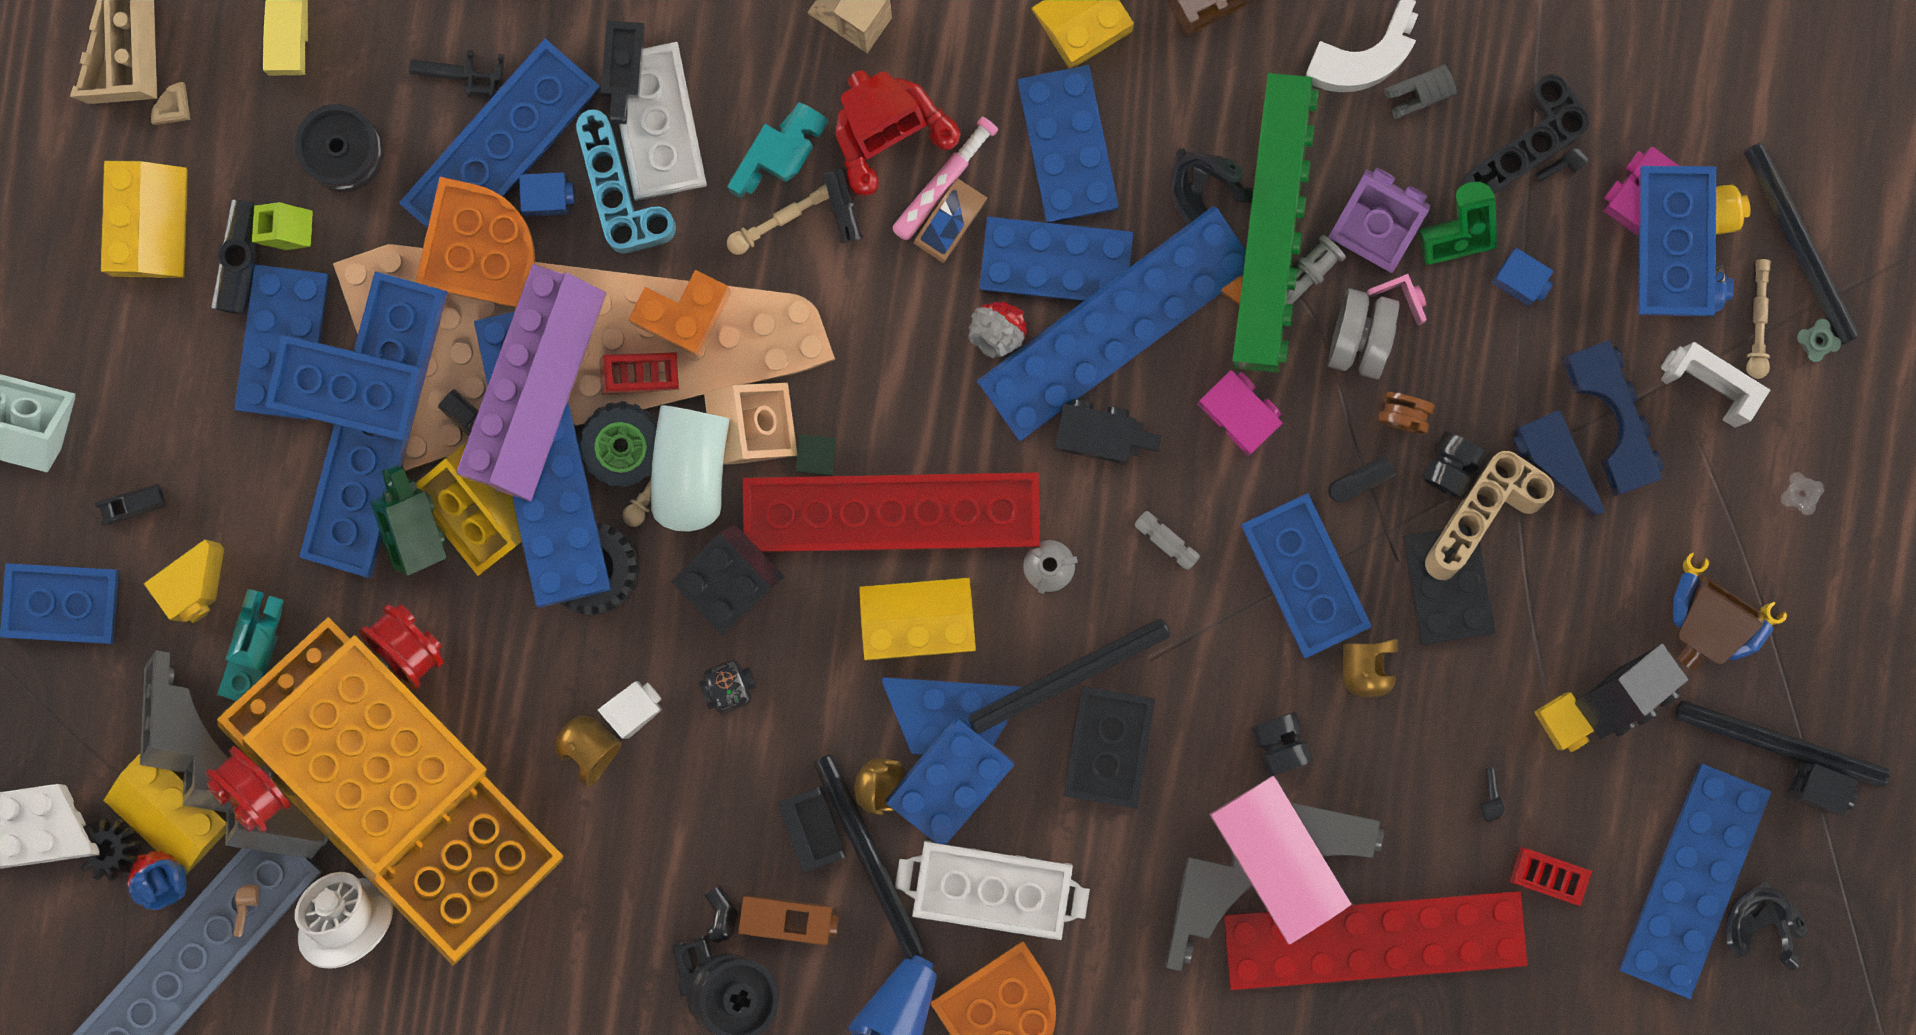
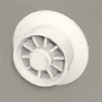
M335 872L321 877L304 891L295 909V921L299 928L298 946L301 954L312 965L328 969L343 967L359 960L369 953L385 935L392 919L393 904L367 878L357 879L354 875L346 872Z

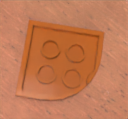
M440 177L415 282L448 291L449 294L517 308L532 264L535 265L533 239L525 220L516 208L498 193L479 185Z
M1021 941L930 1003L950 1035H1053L1055 1028L1056 1005L1051 985L1024 941Z

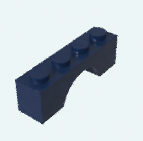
M1610 340L1564 357L1562 361L1574 392L1592 395L1601 399L1610 407L1615 415L1618 426L1617 441L1611 453L1601 462L1613 495L1617 496L1661 480L1660 472L1664 470L1663 463L1657 450L1652 451L1647 437L1651 435L1645 417L1643 415L1638 416L1634 402H1637L1636 391L1630 381L1625 382L1621 368L1624 367V361L1618 347H1612Z

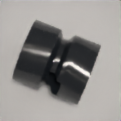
M1444 432L1435 449L1438 457L1437 459H1430L1421 479L1445 494L1463 500L1472 483L1470 473L1478 472L1487 452L1458 435Z
M1296 712L1274 718L1250 728L1257 747L1263 748L1265 751L1261 759L1268 777L1314 761L1307 741L1300 740L1299 738L1303 730Z

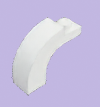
M1400 0L1398 2L1384 38L1368 50L1349 52L1320 41L1305 77H1312L1313 86L1334 92L1364 90L1387 79L1401 66L1416 40L1403 35V32L1410 35L1418 14L1412 12L1416 1Z

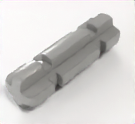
M1145 511L1135 522V527L1144 535L1146 533L1151 536L1149 539L1171 558L1173 556L1176 557V562L1184 569L1189 570L1198 561L1199 554L1190 546L1188 548L1184 546L1185 542L1163 523L1161 525L1157 523L1158 519L1150 512Z

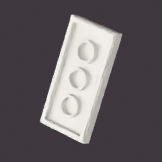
M678 42L644 48L639 98H628L627 125L619 124L635 201L707 186Z

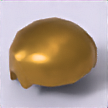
M875 758L861 768L856 776L854 790L857 803L867 813L883 815L882 811L894 810L886 804L885 799L904 778V769L901 762Z

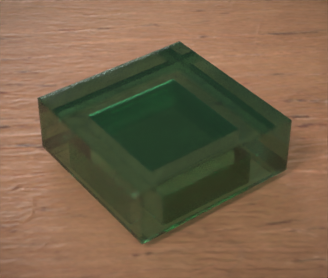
M800 434L796 472L833 476L837 438Z

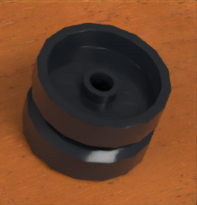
M342 104L323 105L310 112L300 123L294 140L296 157L303 170L324 188L337 192L355 191L369 184L379 172L384 158L383 141L376 127L355 108ZM337 145L343 147L338 153L334 151Z
M727 952L710 956L700 963L689 978L686 992L688 1009L695 1021L716 1035H759L769 1027L775 1018L779 1004L777 983L770 972L751 959ZM735 994L734 998L730 1001L731 995Z

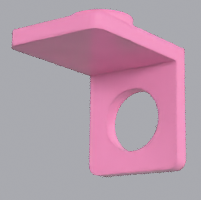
M1409 274L1373 287L1366 292L1368 298L1401 285L1417 326L1427 320L1422 307L1426 306L1425 297L1419 285L1413 287Z

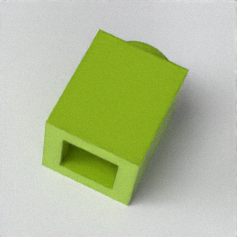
M280 202L254 206L252 242L283 250L311 247L313 211Z

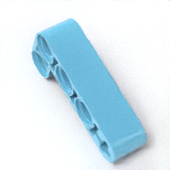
M588 110L582 113L576 123L577 133L604 236L608 244L616 252L624 254L669 242L676 232V223L670 212L659 206L634 211L613 128L606 115L598 110ZM597 121L601 127L598 129V133L603 145L596 146L595 139L588 132L591 129L590 123ZM602 156L613 158V166L606 173H600L595 170V162ZM611 191H618L623 194L622 203L616 208H608L604 205V198ZM655 217H664L668 220L667 229L661 234H653L649 231V223ZM621 226H627L632 229L631 239L624 244L616 243L613 240L614 231Z

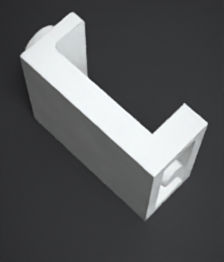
M1695 342L1685 347L1680 346L1676 351L1672 350L1661 366V369L1665 371L1661 381L1666 384L1680 378L1684 371H1687L1733 400L1734 402L1724 416L1723 421L1734 428L1751 422L1770 392V389Z

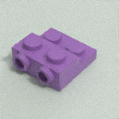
M1376 168L1374 172L1366 169L1328 238L1393 273L1431 205L1425 202L1427 195L1412 186H1408L1405 191L1394 185L1395 178L1388 172Z

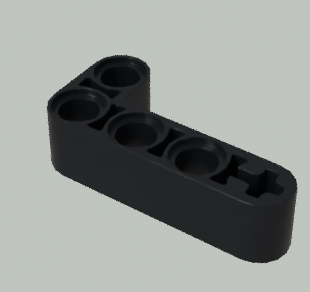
M1556 74L1543 76L1530 92L1531 104L1542 119V122L1473 167L1462 178L1460 187L1475 180L1480 181L1491 172L1494 178L1486 185L1492 189L1495 195L1575 142L1587 130L1589 116L1561 76ZM1541 87H1553L1557 92V101H1546L1541 95ZM1563 116H1571L1576 119L1578 123V130L1576 132H1568L1563 128L1561 124ZM1533 136L1543 137L1548 144L1547 152L1539 153L1535 151L1531 145V138ZM1510 156L1514 158L1518 165L1517 172H1505L1500 165L1501 157Z

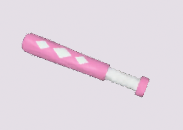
M983 116L978 120V128L963 147L959 149V152L952 154L939 172L893 225V231L903 240L912 238L954 181L969 165L968 161L982 143L985 142V139L989 135L994 136L997 133L998 128L990 120Z

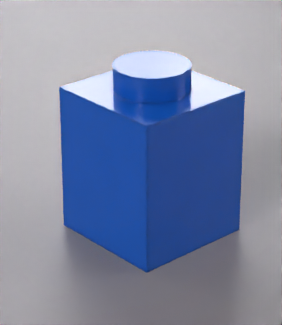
M564 172L519 175L521 212L525 217L569 214V204H575V188L573 182H568Z
M1514 248L1491 283L1529 306L1536 299L1542 302L1553 285L1548 280L1553 270L1520 249Z

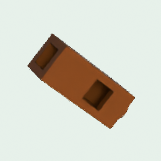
M744 895L738 934L828 945L829 937H837L839 915H832L833 906Z

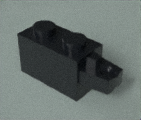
M1072 399L1071 405H1063L1054 450L1125 465L1128 462L1129 455L1138 456L1139 448L1159 451L1162 436L1143 432L1144 423L1136 422L1137 418L1129 417V410L1116 407H1108L1107 412L1093 410V403Z

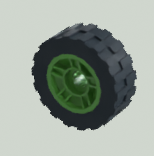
M624 401L616 404L611 402L603 408L599 407L596 409L594 414L586 420L580 437L582 462H585L587 471L594 474L595 479L598 481H604L609 486L614 487L615 485L628 487L629 484H638L642 482L644 477H649L652 473L657 422L651 418L652 415L647 410H642L639 405L627 404ZM619 438L625 439L628 442V448H618L615 450V440Z

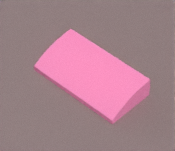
M1274 776L1209 814L1289 945L1352 905Z

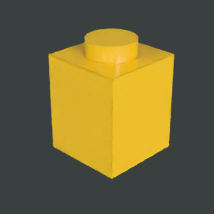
M1571 692L1560 695L1534 711L1556 749L1564 750L1568 748L1570 752H1573L1589 742L1587 735L1594 730L1576 706V699Z

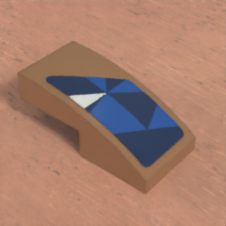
M957 178L913 244L942 263H945L963 238L967 228L985 205L987 197Z

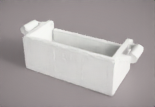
M926 840L924 841L922 855L907 860L899 859L895 883L896 889L903 890L915 899L912 917L1056 940L1062 939L1064 922L1076 918L1085 919L1090 889L1082 888L1078 883L1071 880L1073 868L1071 863L1050 862L1019 855L1013 856L981 851L975 848L969 849L937 844ZM914 861L921 862L917 891H910ZM1073 886L1075 891L1071 916H1067L1065 913L1069 888Z

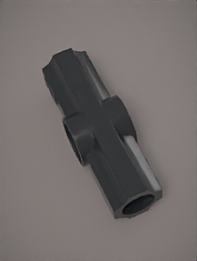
M243 200L231 201L224 243L218 251L220 264L211 308L214 310L233 314H245L252 272L254 271V266L258 264V255L256 253L258 244L252 242L254 206L260 204ZM243 248L246 252L245 261L239 266H232L230 262L231 254L236 249Z

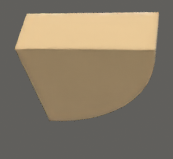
M184 82L169 86L159 97L151 112V123L153 125L190 120L186 85Z

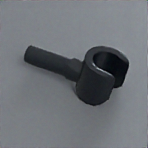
M1572 149L1560 160L1556 161V163L1535 175L1540 182L1561 171L1566 165L1575 174L1588 162V158L1581 150Z
M1486 768L1490 800L1480 803L1481 812L1486 822L1499 819L1505 810L1497 791L1495 768Z

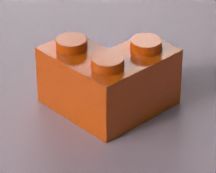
M695 270L679 303L644 287L628 320L632 325L699 357L731 290L729 286Z

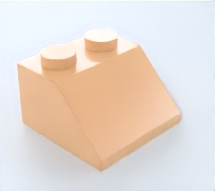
M788 383L731 385L704 392L706 412L730 419L723 465L743 464L798 455Z

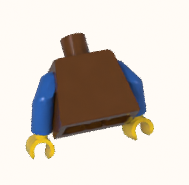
M1694 553L1689 554L1683 562V569L1686 573L1682 574L1673 597V622L1678 627L1677 637L1687 644L1677 659L1684 666L1695 671L1705 657L1722 665L1728 659L1736 661L1758 652L1772 633V625L1786 620V612H1780L1776 619H1773L1770 610L1775 605V602L1764 605L1759 611L1703 575L1699 579L1697 576L1707 569L1709 561L1705 558L1701 569H1696L1691 565V558Z

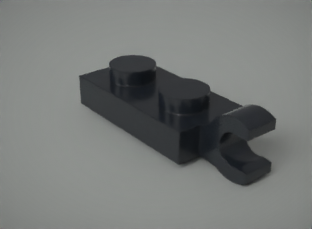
M607 21L601 94L602 96L612 97L610 108L612 124L627 125L628 98H639L645 33L644 23Z

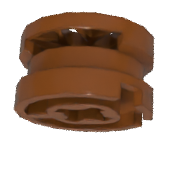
M1385 392L1382 401L1385 403L1384 411L1379 412L1377 420L1379 423L1407 432L1428 434L1430 425L1427 423L1429 415L1433 414L1435 408L1433 403L1405 394Z

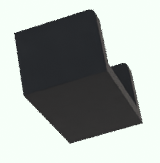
M821 787L777 802L803 873L846 857Z

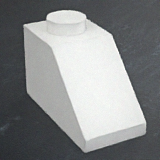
M635 681L604 704L598 711L622 739H629L663 710L658 705L662 698L648 682L642 686L640 682Z

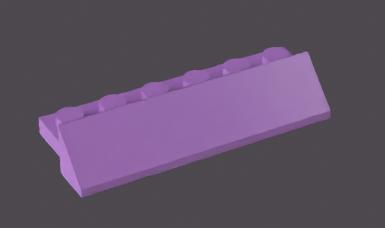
M532 264L456 472L458 476L494 487L497 491L530 502L532 501L606 297V292L567 272L562 274Z

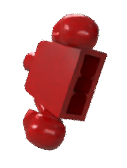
M863 70L854 72L849 77L848 84L851 89L844 92L841 96L844 108L838 113L835 134L846 159L844 164L847 168L848 184L855 194L869 196L874 194L879 188L878 175L874 168L868 166L867 159L925 126L929 129V140L940 150H951L958 144L961 132L957 123L944 114L940 107L937 108L919 84L902 78L893 79L887 72L882 71L871 78Z

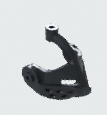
M1185 149L1177 151L1174 169L1171 173L1170 193L1176 210L1187 224L1207 211L1202 202V192L1211 176L1225 183L1234 192L1236 202H1252L1253 189L1243 188L1239 180L1242 178L1243 172L1238 164L1218 155L1189 152ZM1192 166V182L1189 183L1188 169Z
M1767 881L1761 882L1753 887V890L1745 893L1732 908L1726 925L1728 947L1735 957H1743L1750 952L1751 937L1756 931L1775 923L1783 947V952L1779 957L1780 961L1789 970H1795L1801 962L1794 954L1791 934L1797 939L1804 938L1807 935L1806 922L1799 909L1783 893L1771 888ZM1762 900H1765L1764 906L1754 916L1752 914L1754 909ZM1785 920L1788 921V925H1789L1790 931H1789V929H1788V926H1787Z

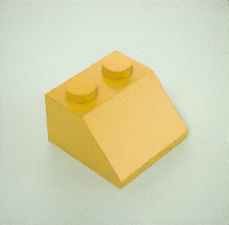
M1043 0L1031 8L1069 69L1077 67L1130 34L1134 26V22L1120 0Z
M204 539L144 583L169 620L181 622L190 620L192 623H195L211 611L208 606L216 601L224 548L221 543Z

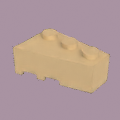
M97 0L89 30H92L87 50L86 53L82 52L80 75L77 85L72 88L70 97L86 104L157 99L154 0Z
M816 0L807 12L865 53L869 52L892 19L890 0Z

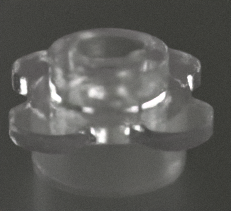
M1800 472L1793 473L1789 477L1790 485L1787 492L1781 495V502L1786 507L1794 506L1800 509L1804 515L1813 514L1816 510L1815 504L1824 492V486L1820 481L1805 478ZM1801 490L1805 491V497L1799 495Z

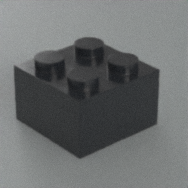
M733 524L720 532L671 582L710 624L723 635L738 625L785 577L740 528Z
M1663 643L1619 666L1578 699L1575 704L1600 739L1612 733L1620 737L1636 725L1635 721L1641 726L1658 714L1656 708L1659 704L1661 707H1664L1678 698L1680 693L1677 689L1689 679Z

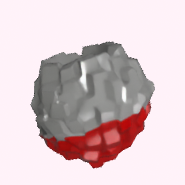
M993 302L992 304H984L982 307H977L971 315L972 323L969 326V339L974 346L978 345L985 356L993 359L999 356L1002 357L1021 347L1027 331L1023 317L1024 312L1006 302Z

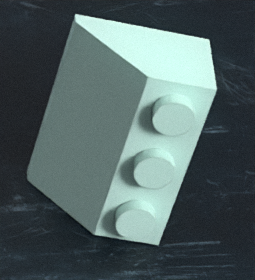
M0 374V460L48 473L62 448L75 401V394Z

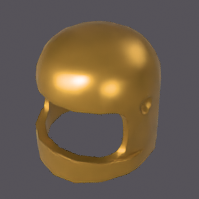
M1398 639L1377 644H1343V681L1349 692L1360 697H1380L1388 694L1393 689L1396 676L1385 674L1383 660L1387 652H1398Z
M590 716L573 718L561 729L555 740L557 756L561 761L573 758L578 763L581 769L578 779L587 787H591L597 782L622 746L620 740L598 720Z

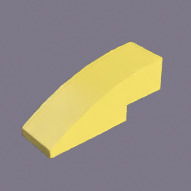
M266 0L263 71L268 76L305 75V42H308V0Z

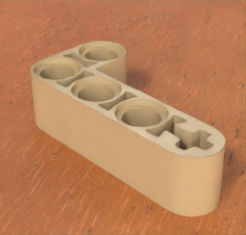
M1501 451L1497 453L1483 467L1429 551L1425 560L1428 573L1438 580H1447L1466 564L1504 502L1526 514L1537 512L1553 496L1554 484L1551 478L1513 452ZM1495 466L1503 467L1508 473V478L1501 477L1497 473ZM1527 487L1534 488L1539 494V499L1532 498L1527 492ZM1477 495L1485 496L1490 503V507L1482 506L1477 499ZM1458 523L1467 525L1471 530L1472 536L1463 535L1459 530ZM1450 548L1455 549L1456 551L1449 558L1448 564L1443 561L1445 553Z

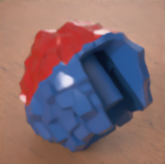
M153 851L147 855L137 856L136 861L132 864L133 867L131 868L128 876L129 882L127 883L129 894L135 903L140 906L143 905L145 909L159 910L176 903L177 900L184 897L187 889L186 870L184 866L178 864V861L172 855L164 854L163 851Z

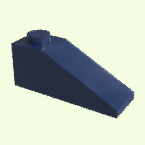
M1560 410L1513 430L1516 437L1512 439L1518 456L1526 458L1527 462L1547 474L1554 486L1592 517L1605 512Z

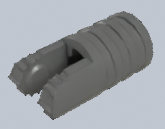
M1445 64L1384 89L1387 98H1395L1412 90L1416 97L1395 106L1392 110L1394 119L1401 118L1457 94L1454 80Z

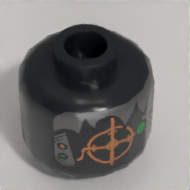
M729 660L708 668L704 672V680L699 682L708 709L715 708L720 714H725L750 704L752 699L750 690L757 688L750 668L742 669L736 660Z

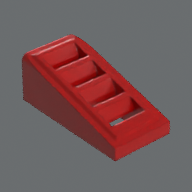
M677 352L603 355L599 359L602 395L679 389ZM658 362L665 363L666 382H659ZM643 363H649L650 382H644ZM629 364H634L635 383H629ZM619 365L620 383L614 384L612 366Z
M1520 847L1509 882L1581 906L1592 871ZM1532 859L1538 860V864L1531 882L1526 880ZM1545 865H1552L1546 885H1540ZM1559 868L1565 870L1559 891L1553 889ZM1576 873L1579 874V878L1572 896L1566 894L1572 874Z

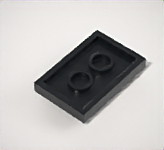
M1467 525L1459 526V530L1463 535L1472 536L1471 530ZM1444 529L1402 536L1421 645L1495 633L1480 542L1466 564L1447 580H1438L1428 573L1425 560ZM1450 548L1445 553L1443 561L1448 564L1449 558L1456 550Z
M1081 687L1063 796L1137 809L1155 704L1154 698Z

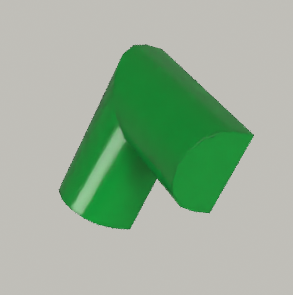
M1469 182L1462 185L1456 193L1457 219L1418 229L1419 245L1426 265L1497 248L1495 196L1488 185L1481 182Z

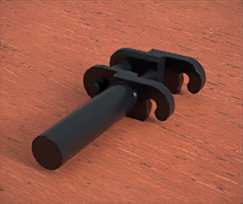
M473 50L467 51L468 60H466L465 66L411 59L409 73L457 80L468 79V85H464L467 97L471 98L473 93L489 94L491 100L499 91V89H496L497 83L502 84L505 56L504 54H498L499 64L496 65V71H492V74L475 72L473 70ZM475 77L491 79L490 87L474 85Z

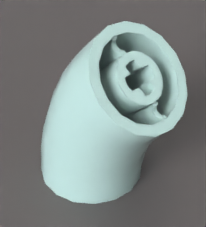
M660 406L652 461L651 511L655 520L663 527L675 531L690 532L705 528L712 524L720 515L723 461L730 422L729 418L672 406Z

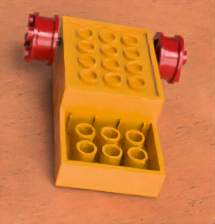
M389 604L385 605L382 608L384 615L370 628L363 626L359 629L361 637L373 653L355 635L350 639L328 617L217 719L218 727L241 750L233 746L229 749L231 756L215 771L209 768L205 772L209 779L206 783L209 787L208 791L222 805L229 802L235 808L233 810L236 814L234 817L248 832L256 828L261 833L267 830L265 823L281 808L287 811L291 807V804L283 795L284 793L443 957L454 966L562 861L564 856L485 777L487 769L404 685L406 684L411 689L417 690L421 686L419 679L433 666L440 668L444 664L439 651L442 646L438 640L428 631L423 634L413 624L416 621L414 616L401 604L396 608Z

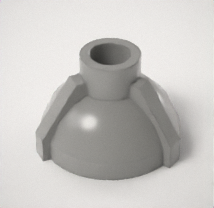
M1045 540L1040 542V547H1027L1029 551L1024 558V574L1028 582L1038 589V593L1044 594L1045 592L1058 591L1071 581L1075 571V564L1078 561L1077 556L1073 557L1071 551L1064 544L1054 540ZM1053 558L1056 561L1057 568L1053 572L1044 570L1043 561L1045 559Z

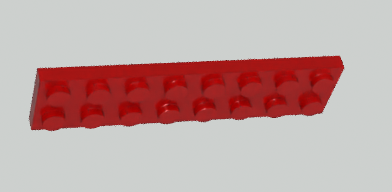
M1039 472L743 478V533L761 552L1040 547Z
M1521 891L1352 904L1290 945L1285 941L1268 911L1223 915L1230 990L1527 966Z

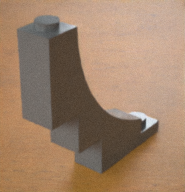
M155 650L144 667L140 765L184 772L183 805L226 812V846L312 859L320 847L326 845L328 838L290 799L287 800L291 807L287 811L281 808L265 823L267 830L264 833H261L256 828L248 832L234 817L236 815L233 812L235 808L229 802L222 805L208 791L209 787L206 783L209 779L205 772L209 768L215 771L228 757L212 740L202 724L193 705L189 689L172 685L174 668L169 667L170 653Z
M1291 803L1322 856L1354 855L1373 858L1374 851L1380 852L1384 838V830L1379 829L1380 821ZM1234 854L1231 866L1187 857L1165 962L1166 968L1182 971L1183 963L1190 964L1194 942L1188 941L1189 935L1209 939L1217 923L1229 907L1246 890L1252 887Z

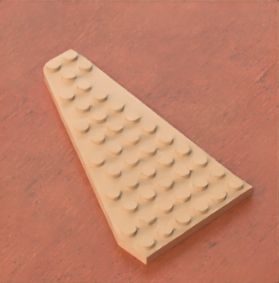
M387 244L333 263L357 334L359 333L374 272H381L415 282L423 248ZM535 262V265L562 274L567 272L606 292V297L569 396L574 426L585 424L588 417H591L596 409L599 407L603 408L611 402L616 404L624 401L631 405L637 404L642 410L702 396L704 392L731 385H747L800 373L835 360L818 310L809 300L796 294L729 286L731 293L699 357H696L632 325L628 320L644 287L679 303L689 281ZM447 293L402 463L406 472L443 460L468 442L469 436L438 408V405L450 391L456 389L476 409H480L488 384L474 321L514 312L516 308ZM677 352L678 390L618 395L601 394L599 359L603 355ZM658 362L659 382H666L665 363ZM643 363L644 382H650L649 363ZM634 364L628 365L629 383H635ZM619 365L612 366L614 384L620 383Z

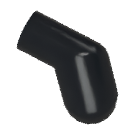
M719 885L704 895L715 910L712 925L707 928V935L714 943L726 941L732 936L737 919L736 908Z

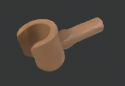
M256 884L243 885L235 895L238 913L233 932L234 936L242 937L248 913L247 906L259 905L260 888Z

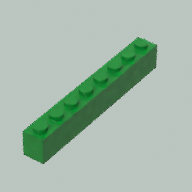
M1268 73L1233 354L1235 369L1279 373L1280 362L1287 363L1289 341L1283 340L1284 326L1291 327L1293 305L1287 304L1288 291H1295L1298 272L1297 268H1291L1293 254L1300 255L1302 233L1296 232L1297 218L1304 219L1306 197L1300 196L1301 183H1308L1310 174V161L1304 160L1306 147H1313L1315 125L1308 124L1310 111L1317 112L1319 90L1313 89L1312 77Z

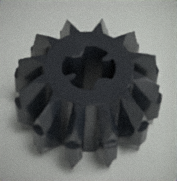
M100 818L98 827L93 824L85 826L86 832L90 836V842L96 843L99 848V855L87 856L88 860L82 865L81 869L85 872L94 868L93 878L96 880L102 879L105 873L109 881L117 880L118 871L123 875H128L131 869L126 861L134 863L137 859V855L131 853V849L140 847L141 843L140 841H129L135 830L133 827H129L122 831L123 820L115 819L110 825L107 818ZM112 842L113 844L110 848H115L114 855L105 857L104 854L107 851H102V844Z

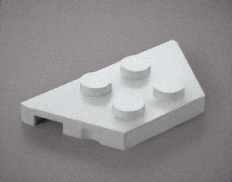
M53 784L0 792V869L99 855V848L96 843L90 842L83 828L86 823L81 813L75 809L74 800L66 785Z

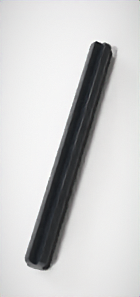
M1757 143L1744 151V155L1827 320L1830 322L1835 336L1841 340V345L1857 339L1859 332L1764 144Z
M1159 618L969 714V723L973 730L980 734L1170 637L1168 626L1163 619Z
M1680 701L1675 712V718L1679 721L1805 763L1817 764L1877 787H1885L1890 778V770L1888 768L1687 701Z
M828 754L817 759L814 762V766L906 958L912 960L914 955H922L924 947L833 756Z

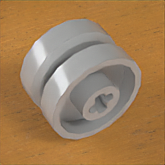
M1348 288L1332 337L1327 367L1347 371L1352 366L1357 351H1360L1357 365L1359 375L1378 380L1394 342L1399 301L1381 296L1374 302L1370 316L1366 317L1369 306L1367 293Z

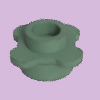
M1826 319L1817 320L1815 326L1808 330H1800L1797 334L1798 343L1802 344L1803 350L1808 354V359L1812 362L1822 361L1825 354L1830 351L1836 352L1841 347V340L1833 335L1830 330V322ZM1817 337L1822 339L1821 344L1816 343Z

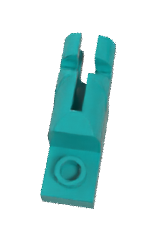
M798 102L794 110L779 125V128H781L780 132L764 124L728 184L729 192L740 199H743L746 192L752 194L762 179V175L758 173L760 169L765 170L784 182L792 179L798 174L813 149L811 142L805 139L804 135L820 137L828 123V119L807 105Z
M247 589L241 607L242 610L238 616L233 638L225 658L228 664L217 695L237 701L267 673L279 637L275 633L282 614L283 599L269 596L263 612L265 617L260 616L259 611L265 593Z

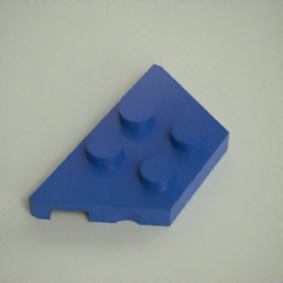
M885 677L882 679L883 686L911 753L923 755L956 716L971 726L968 720L969 714L1022 688L1018 686ZM1008 720L980 734L994 745Z

